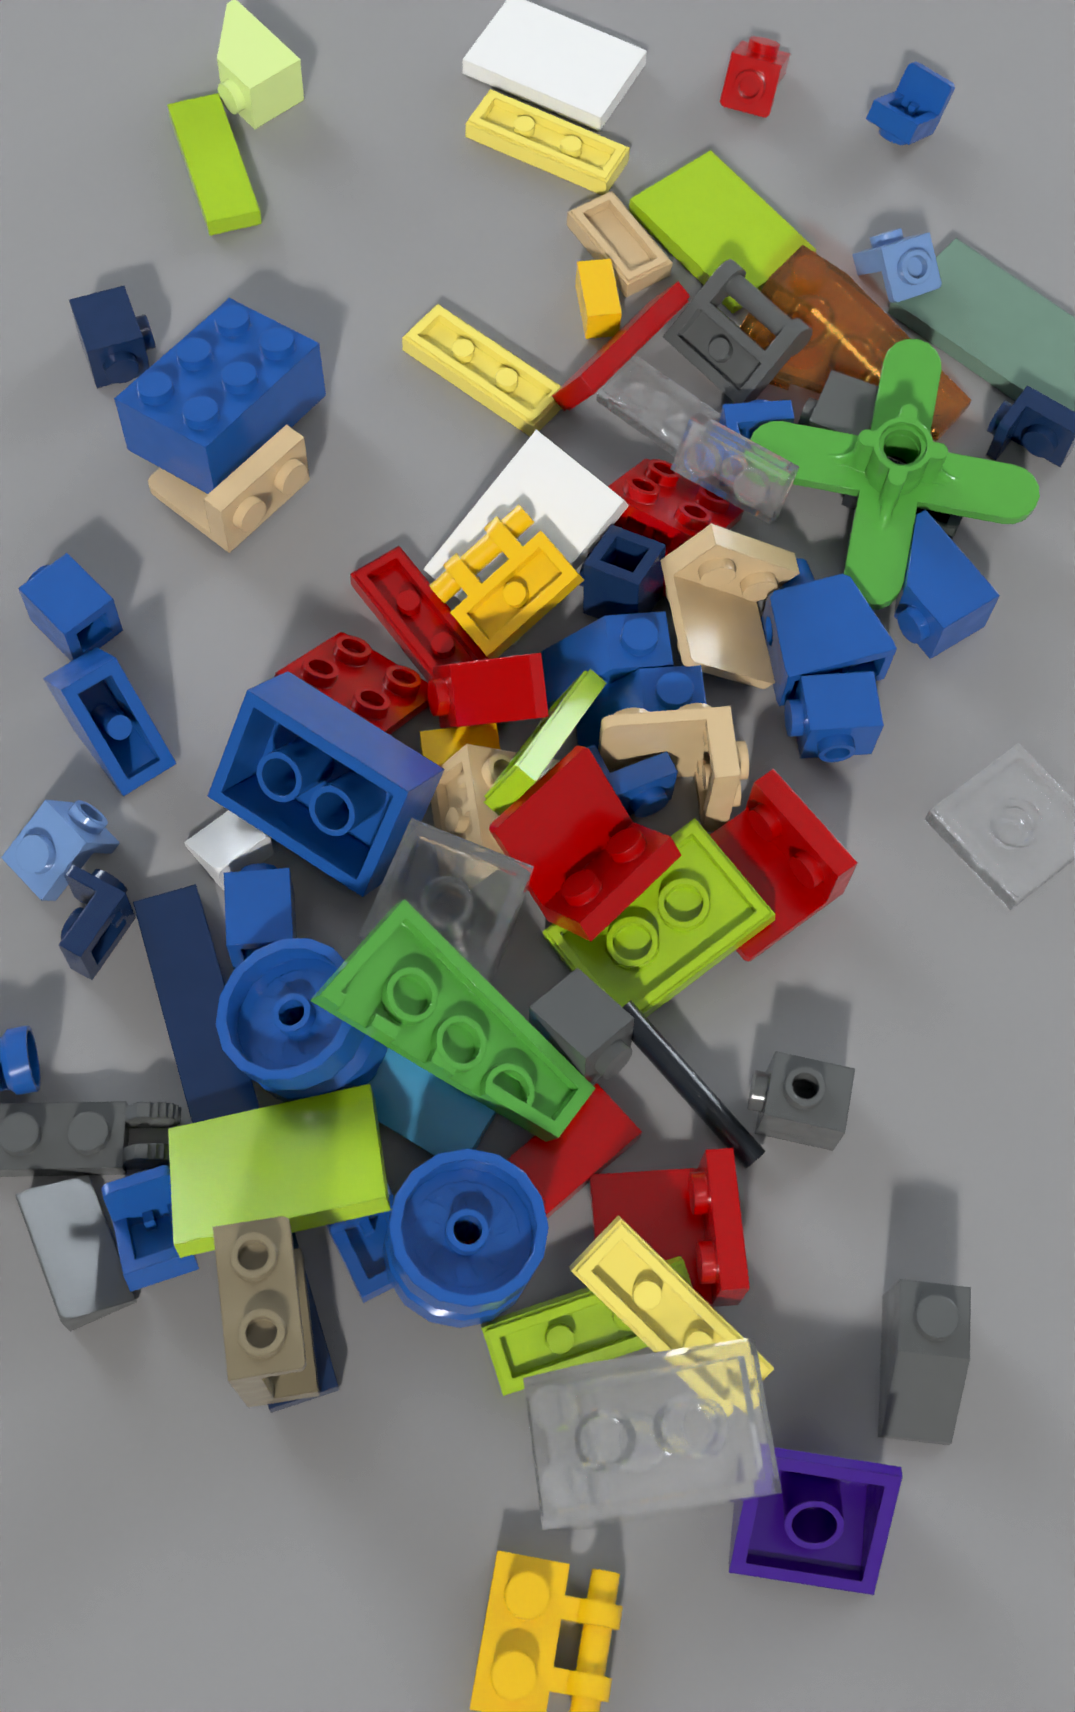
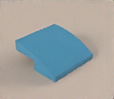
M387 1048V1053L374 1078L367 1083L371 1084L375 1096L378 1121L434 1156L440 1153L467 1148L476 1150L497 1112L390 1048Z

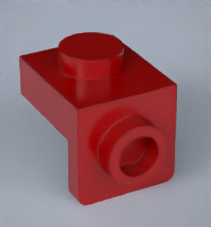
M751 36L749 42L741 41L731 53L720 98L721 106L763 118L768 117L772 110L778 84L786 74L790 53L779 51L780 44L764 37Z

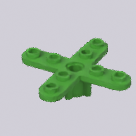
M919 339L899 341L888 350L881 368L870 429H865L859 435L790 422L771 421L761 425L753 432L748 445L749 463L752 469L761 477L772 481L857 496L843 574L852 578L872 610H879L889 606L897 599L904 583L917 508L999 524H1016L1024 521L1032 514L1040 497L1039 485L1035 477L1025 468L1014 464L950 453L945 444L933 441L930 432L942 370L941 359L936 349L929 343ZM887 456L899 457L907 464L894 463Z

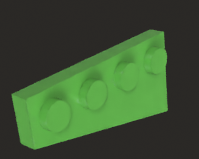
M405 899L389 910L310 1000L545 1142L559 1138L595 1090V1087Z

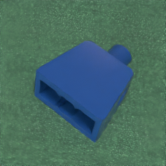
M797 558L800 574L780 586L779 590H775L767 596L761 618L775 680L773 684L775 698L779 707L784 706L787 700H793L801 676L874 671L875 681L885 679L897 650L893 639L850 576L838 574L815 580L807 560Z

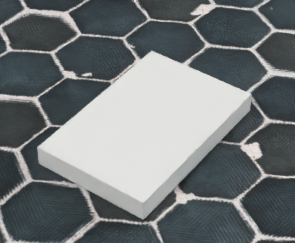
M506 0L462 59V73L600 132L646 65L647 50L527 0Z
M536 429L423 570L436 580L446 570L443 564L455 553L462 556L486 534L483 528L492 519L498 516L502 520L518 504L535 522L517 538L524 546L541 530L577 570L587 555L599 543L610 525L615 524L629 505L623 498ZM503 552L477 574L482 582L508 560ZM461 589L454 596L462 602L468 595Z

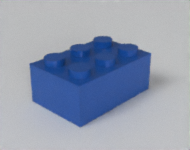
M231 298L227 299L114 398L127 450L209 494L286 424L292 428L326 396L320 345L318 342Z
M287 671L246 691L207 796L364 897L400 871L445 769Z

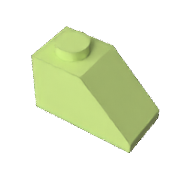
M237 0L228 2L217 54L220 77L218 93L227 110L232 114L238 113L255 130L304 100L301 61Z

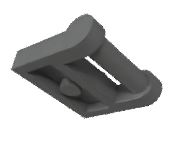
M729 259L716 269L664 334L663 338L733 402L748 403L756 400L791 356L799 353L807 345L813 330L800 318L792 320L745 278L746 271L738 263ZM731 296L776 336L766 350L718 308L726 297Z

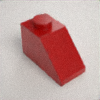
M541 653L452 663L433 667L434 679H430L428 682L427 694L432 715L439 716L440 728L549 717Z

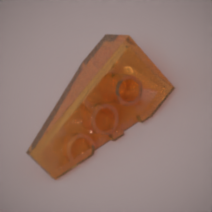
M804 245L769 277L761 290L768 299L792 320L800 318L813 330L807 345L799 353L791 356L769 383L785 390H789L790 384L821 394L831 370L878 386L882 364L888 350L899 341L911 339L847 273ZM748 312L740 328L766 350L776 336ZM942 370L930 432L935 441L941 438L967 410L971 403V399Z

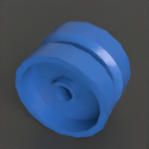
M310 938L280 939L255 950L233 970L219 996L216 1027L222 1050L239 1070L252 1080L258 1082L263 1089L276 1099L283 1102L366 1085L374 1078L388 1048L310 1001L345 961L333 947Z
M469 1148L437 1154L412 1170L395 1195L382 1249L388 1281L405 1306L431 1323L463 1328L492 1321L515 1305L544 1258L549 1225L542 1196L523 1170L498 1154ZM454 1232L458 1233L462 1241L474 1239L476 1242L473 1244H463L456 1239Z

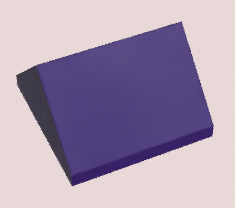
M752 1444L738 1458L728 1562L729 1573L874 1595L903 1477L901 1467Z

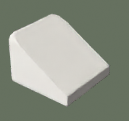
M229 810L184 842L187 849L223 891L225 872H238L247 865L262 863L274 854L271 837Z

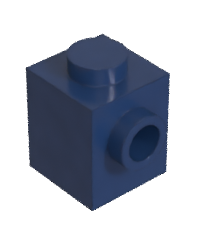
M124 285L69 299L79 339L96 388L115 383L129 382L134 378H138L150 367L146 351L156 348L151 327L146 314L135 316Z
M611 524L594 550L587 555L579 574L584 579L579 584V586L583 587V613L600 619L606 615L651 612L663 594L664 575L660 560L665 557L666 544Z

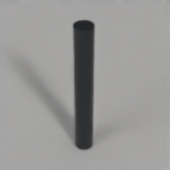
M630 1000L622 1008L634 1017L633 1043L727 1148L734 1149V1156L747 1169L765 1153L763 1147Z

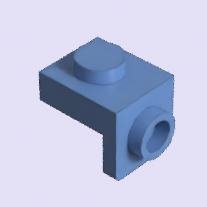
M902 228L894 229L870 237L872 248L852 254L857 276L882 271L888 300L891 303L900 302L941 287V278L930 232L904 237Z
M45 800L1 858L41 901H56L68 886L64 875L71 865L82 868L93 853L112 854L120 843L105 828L108 824L105 816L89 803L81 800L76 802Z

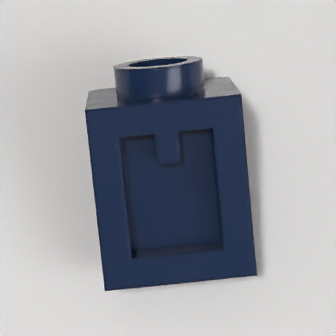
M1027 385L1013 405L1004 401L994 414L987 428V431L993 434L994 437L986 455L997 460L1012 440L1025 447L1031 454L1061 467L1075 445V412Z
M71 865L64 876L74 897L86 904L85 908L78 907L66 920L61 931L59 947L72 970L93 980L136 917L126 894L128 890L120 880L101 869H95L90 874L75 865Z

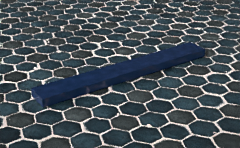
M196 884L134 901L133 905L192 1123L260 1108L252 1079L239 1070L222 1050L216 1027L219 996L225 987V983ZM293 1232V1249H299L296 1234ZM307 1273L306 1280L320 1396L268 1404L271 1413L340 1390Z

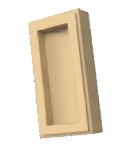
M613 191L567 212L568 228L595 260L611 259L616 286L626 298L671 276L672 261Z

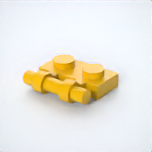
M519 504L502 520L498 516L492 519L483 528L486 534L462 556L455 553L443 564L446 570L429 585L444 603L449 601L461 589L468 595L450 613L490 659L498 658L584 581L582 576L541 530L524 546L517 538L535 522ZM503 552L508 560L482 582L477 574Z
M497 1550L469 1709L480 1712H546L549 1692L571 1696L569 1712H600L601 1702L609 1703L612 1678L605 1677L612 1630L620 1631L623 1606L616 1605L620 1574L601 1569H591L587 1599L565 1595L570 1564ZM561 1621L583 1625L576 1671L554 1667Z

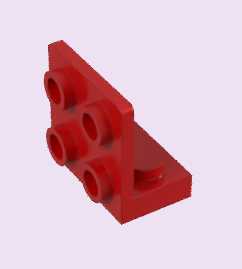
M660 459L642 460L608 486L629 505L614 525L666 544L665 556L710 524L730 530L741 520L745 510L744 507L733 502L731 496L726 491L712 485L701 486L682 476L679 468L672 463ZM664 580V584H663V594H662V595H664V596H666V584H665V580Z
M339 632L277 671L274 676L276 677L289 671L389 735L429 706L428 682L421 679L416 671L394 663L371 649L370 645L363 639L344 632Z
M580 745L571 750L494 820L489 827L490 833L546 919L590 942L682 856L671 836L634 823L590 749Z
M774 768L753 783L745 810L710 834V837L775 913V921L736 949L742 959L748 962L755 959L841 896L858 864Z
M733 1148L706 1149L698 1168L604 1173L591 1176L589 1188L594 1240L619 1215L665 1261L681 1256L692 1287L712 1307L739 1305L750 1289Z

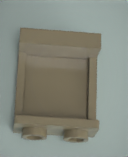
M279 1216L213 1227L228 1382L248 1408L320 1396L304 1254L301 1248L293 1249L291 1225L288 1218Z

